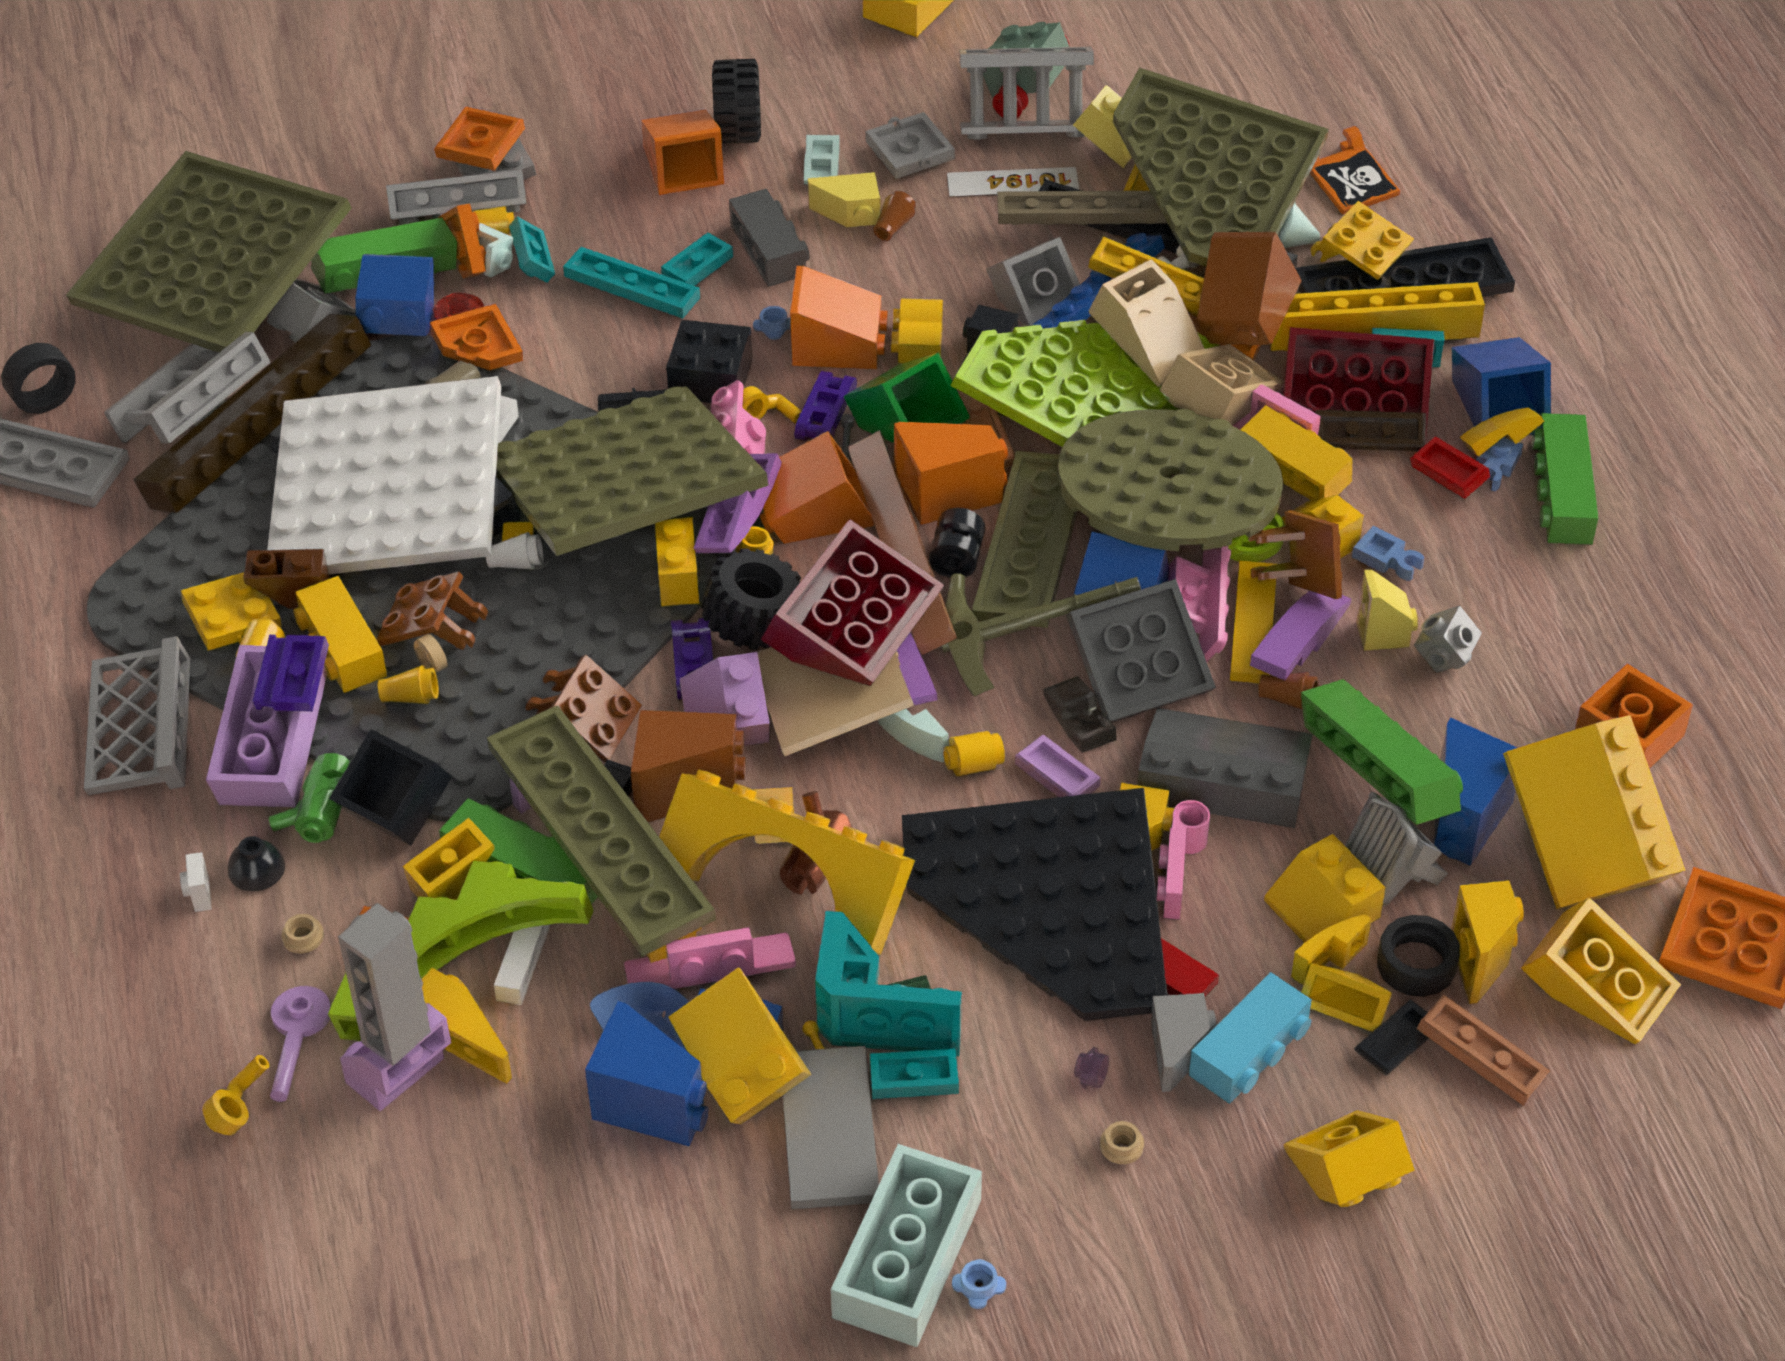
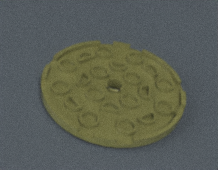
M1158 409L1126 411L1090 422L1077 430L1066 441L1061 449L1057 471V481L1060 482L1063 499L1073 512L1080 510L1089 517V525L1107 535L1131 544L1171 551H1179L1180 545L1200 544L1202 550L1216 549L1231 545L1233 538L1244 534L1249 538L1263 530L1275 517L1280 506L1283 490V478L1278 463L1261 443L1247 433L1231 426L1227 420L1198 415L1189 409H1179L1177 411Z

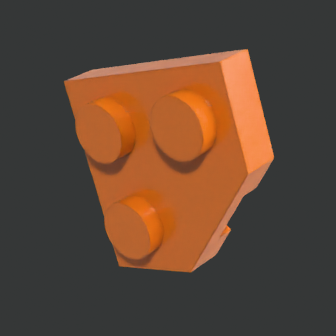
M470 203L458 205L438 218L444 219L457 240L456 258L462 264L458 265V271L462 278L465 279L478 276L486 271V251L479 244L477 236L479 220L476 213L472 212Z
M496 304L430 322V333L445 357L471 363L474 366L487 370L523 361V351Z

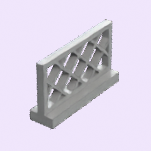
M177 636L162 639V648L92 660L84 790L88 795L165 782L169 789L185 787L191 658ZM159 662L158 668L147 679L138 674L147 664ZM116 669L122 670L123 673L109 686L103 682V672ZM133 678L141 685L128 698H125L118 692ZM152 691L157 695V700L144 711L136 704ZM112 698H115L122 704L106 718L101 714V709ZM132 710L139 717L126 730H123L116 724ZM150 723L155 726V732L142 743L135 736ZM110 730H113L120 736L104 750L99 746V741ZM130 742L138 749L122 763L114 756ZM147 755L154 759L153 770L140 773L132 770ZM108 762L118 768L109 778L97 780V773Z

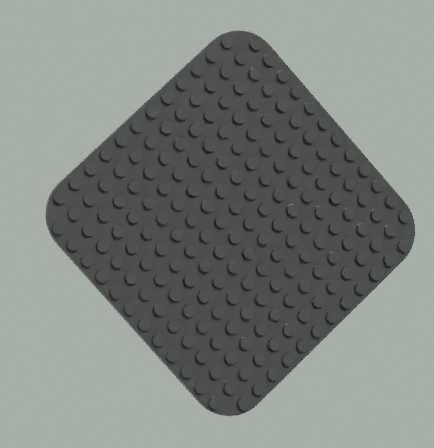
M429 334L426 336L395 335L378 340H370L372 345L311 398L425 385L428 379L437 377L459 361L443 356L434 338ZM475 366L480 372L481 378L498 376L501 384V396L517 400L519 417L501 442L520 440L528 437L532 432L538 430L548 431L563 426L569 420H582L595 416L598 413L502 367L487 370ZM282 423L179 512L170 513L108 568L94 584L87 601V617L92 632L100 643L118 655L162 648V639L177 636L191 658L189 693L221 710L224 709L236 661V652L240 644L236 642L208 651L182 602L181 590L243 573L247 551L267 550L278 455L271 451L269 445L280 437ZM517 505L521 515V519L517 522H530ZM708 506L670 519L693 517L694 541L696 543ZM759 515L753 526L765 529ZM655 524L592 544L586 549L579 548L558 556L554 554L534 527V535L538 534L540 536L544 554L543 564L535 565L534 569L489 568L486 557L329 574L330 579L339 576L375 639L382 628L384 618L389 614L396 600L395 596L398 590L408 583L415 584L426 581L437 575L444 576L459 571L463 575L459 588L473 601L483 604L488 610V615L485 620H482L479 616L475 623L454 610L445 607L444 614L461 629L470 631L475 636L476 641L472 648L466 644L464 650H460L453 644L430 633L444 651L447 667L436 673L439 695L437 699L430 700L429 704L382 703L378 694V680L343 693L336 679L330 681L326 677L308 757L315 760L319 755L336 753L345 756L351 762L368 732L372 729L436 762L452 776L428 819L447 822L468 798L481 805H490L500 812L513 804L510 787L511 778L489 750L487 737L535 716L538 709L533 708L527 711L525 708L531 697L544 699L561 693L552 691V687L556 682L549 681L546 684L543 683V677L548 670L560 672L575 668L580 658L585 654L625 688L672 639L671 620L682 619L683 623H687L701 608V602L712 567L715 565L716 560L721 556L725 557L726 553L695 552L699 603L661 606ZM503 531L492 537V545L502 542ZM270 598L281 618V628L285 638L286 635L309 634L307 629L300 630L293 609H288ZM422 636L380 646L383 651L387 677L382 679L421 666L414 651V641ZM159 662L149 663L143 668L153 673L158 668Z

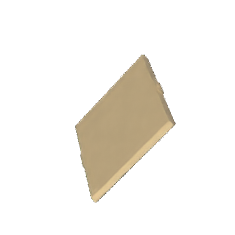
M772 647L757 652L768 715L772 719L784 757L914 706L899 667L901 664L897 651L871 686L794 663Z

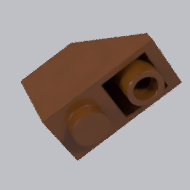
M324 549L247 551L243 579L244 584L288 609L298 608L296 591L328 580L330 576Z

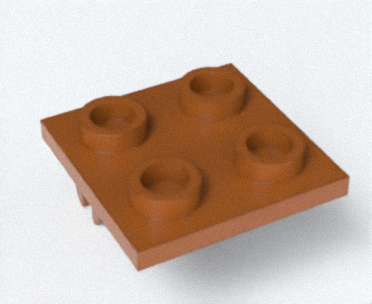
M1288 510L1285 511V526L1261 530L1249 538V542L1256 541V544L1289 541L1290 562L1254 567L1250 570L1251 578L1258 577V580L1288 577L1289 584L1336 600L1342 598L1341 582L1343 576L1340 563L1341 538L1339 524Z
M459 571L444 576L437 575L426 581L415 584L408 583L398 590L395 596L396 600L389 614L384 618L382 628L376 640L380 646L433 633L460 650H464L466 644L472 648L476 641L475 636L470 631L461 629L444 614V609L448 607L475 623L479 616L482 620H485L488 610L483 604L473 601L459 588L463 579V575Z
M586 654L580 658L575 668L560 672L548 670L543 677V683L546 684L549 681L556 682L552 687V691L561 693L544 699L531 697L525 706L526 710L529 711L536 708L538 711L535 715L558 705L593 752L604 762L610 760L642 704Z

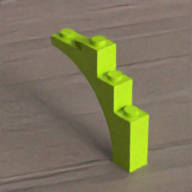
M473 861L457 900L447 897L431 898L418 896L408 921L412 926L411 935L414 950L418 956L417 965L420 978L422 979L431 968L438 970L463 952L494 937L524 928L556 923L589 924L594 909L583 884H576L570 881H540L534 878L519 879L514 872L512 864H505L499 861ZM345 973L328 1015L340 1039L361 1041L349 983Z

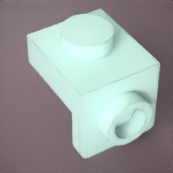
M479 223L477 236L480 246L482 245L486 251V271L484 275L491 278L510 268L513 260V237Z

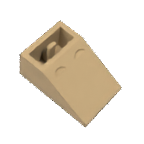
M1152 259L1102 284L1088 311L1158 387L1163 385L1178 354L1204 349L1175 283Z

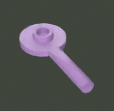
M311 986L291 988L279 995L271 1007V1018L274 1027L286 1036L270 1097L274 1101L284 1102L287 1100L303 1037L319 1032L330 1020L328 1015L331 1007L330 1000L318 988Z

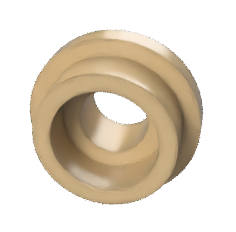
M297 914L287 920L281 937L286 949L293 953L303 954L311 952L321 945L324 939V931L321 923L313 916Z
M1118 1121L1111 1124L1102 1133L1100 1149L1109 1161L1116 1164H1129L1139 1159L1142 1155L1144 1138L1138 1128L1132 1123ZM1123 1143L1126 1144L1127 1147H1119L1116 1146V1144Z

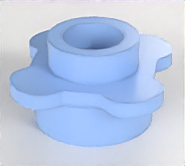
M977 1259L967 1263L962 1269L961 1274L954 1275L952 1278V1288L956 1292H962L969 1299L970 1307L982 1309L986 1307L987 1300L995 1294H1003L1005 1292L1006 1280L1001 1276H997V1271L992 1264L985 1260ZM981 1282L983 1283V1285L981 1287H977L975 1283Z

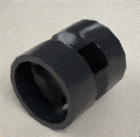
M958 507L941 513L929 553L930 565L938 574L950 578L953 574L958 573L966 578L976 570L985 534V523L977 513Z

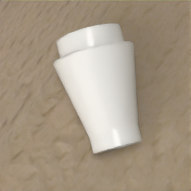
M527 532L492 545L491 556L486 557L488 567L534 569L535 565H542L544 554L540 536L538 534L530 535Z

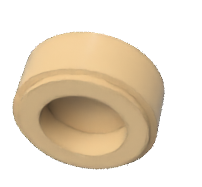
M426 634L414 641L415 654L425 669L433 668L438 673L447 667L444 651L432 635Z

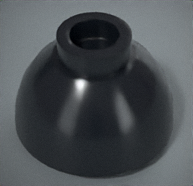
M256 836L244 838L233 850L228 861L230 881L236 887L245 891L267 889L276 884L285 871V861L279 849L274 844Z

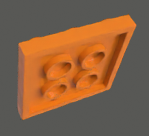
M1693 867L1659 964L1667 971L1782 1009L1785 1003V896Z

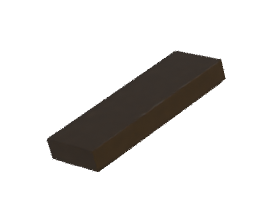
M1316 410L1315 414L1321 416L1318 436L1335 448L1419 451L1425 445L1426 413Z

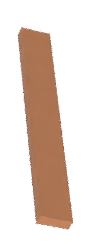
M879 430L848 446L879 539L935 578L886 440ZM940 592L911 630L917 648L922 655L957 638Z

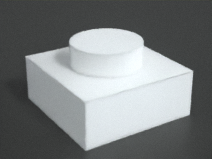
M203 853L186 855L187 872L180 873L183 897L191 896L195 912L211 910L210 883Z

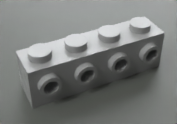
M522 169L386 185L391 220L398 219L399 225L419 222V217L432 215L433 219H437L452 208L469 203L472 212L506 206L507 213L520 212V205L527 204Z
M376 903L365 914L357 916L350 926L338 936L362 1044L394 1066L431 1031L427 1016L428 1007L425 1004L422 990L423 981L420 978L417 965L418 956L414 950L411 935L412 926L399 912L394 911L391 913L379 903Z

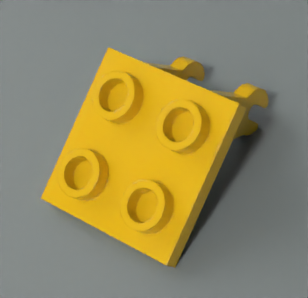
M1357 201L1337 223H1334L1328 229V233L1323 237L1322 241H1317L1313 244L1310 252L1312 256H1315L1318 251H1321V262H1325L1329 258L1340 254L1378 280L1412 244L1414 238Z

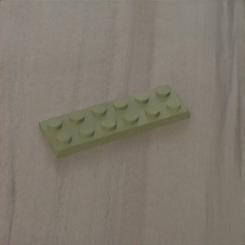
M1016 451L972 612L978 621H985L1014 611L1055 602L1078 511H1072L1061 495L1062 488L1060 482L1057 481L1060 454ZM1050 619L1032 626L1048 628Z

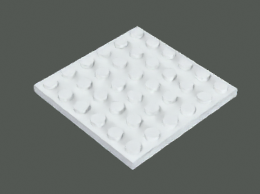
M498 376L284 401L267 550L324 549L329 574L491 556L501 384Z

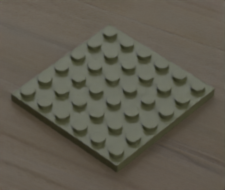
M185 151L69 290L66 297L71 305L219 353L243 333L256 331L352 207L347 198Z
M687 386L672 387L663 394L651 398H638L633 400L631 404L620 408L603 409L597 415L582 420L572 419L565 422L563 426L548 431L538 430L520 440L500 442L497 447L496 477L513 494L516 504L556 556L742 495L746 491L751 492L769 486L767 472Z

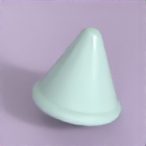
M1294 203L1278 235L1284 248L1313 244L1321 238L1319 231Z

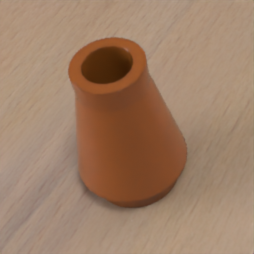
M895 191L893 194L888 195L885 198L878 221L873 228L874 234L881 240L889 241L899 229L914 217V209L916 208L914 199L903 191Z
M1309 672L1290 673L1286 680H1282L1273 675L1262 674L1259 682V697L1268 698L1303 710L1301 692L1319 687L1318 677L1310 676Z

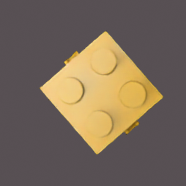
M244 572L181 590L182 602L208 651L236 642L240 644L247 625L256 619L272 620L281 628V618L269 597L244 584Z

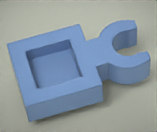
M1503 437L1482 455L1477 456L1476 461L1489 468L1491 476L1489 479L1493 481L1492 491H1497L1500 488L1502 475L1511 476L1522 455L1524 444L1519 442L1515 444Z
M1372 526L1353 547L1352 558L1382 573H1385L1389 568L1394 569L1396 574L1406 581L1413 579L1414 568L1412 566L1419 570L1423 568L1425 557L1420 552L1414 550L1405 551V541L1375 526Z

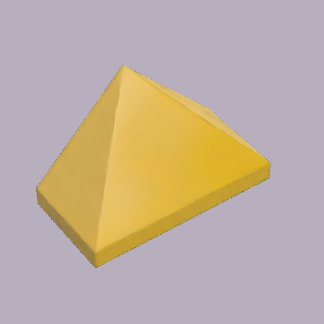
M1314 963L1310 964L1301 993L1312 999L1310 1009L1371 1032L1382 1024L1392 995L1388 990L1360 974Z

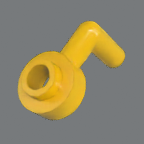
M755 386L743 389L742 408L753 418L760 420L767 410L776 408L796 424L802 411L783 395H766Z
M257 1055L229 1082L226 1090H217L205 1101L202 1111L205 1122L211 1130L223 1135H233L248 1121L249 1112L241 1098L243 1093L269 1068V1062L264 1056Z

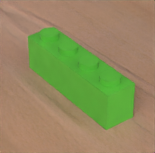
M443 218L328 238L311 259V270L325 294L357 288L363 254L433 257V273L456 269L457 240Z
M1542 413L1541 417L1545 422L1539 428L1532 431L1531 438L1532 450H1538L1534 460V474L1541 477L1537 484V500L1543 501L1540 509V527L1546 528L1548 543L1593 545L1599 518L1586 415Z
M468 798L439 830L440 838H442L459 824L470 818L494 845L495 849L487 862L499 861L505 864H512L514 872L519 879L534 878L540 881H570L576 884H583L591 904L597 899L595 892L554 837H547L531 829L529 825L522 821H514L498 813L490 805H481Z

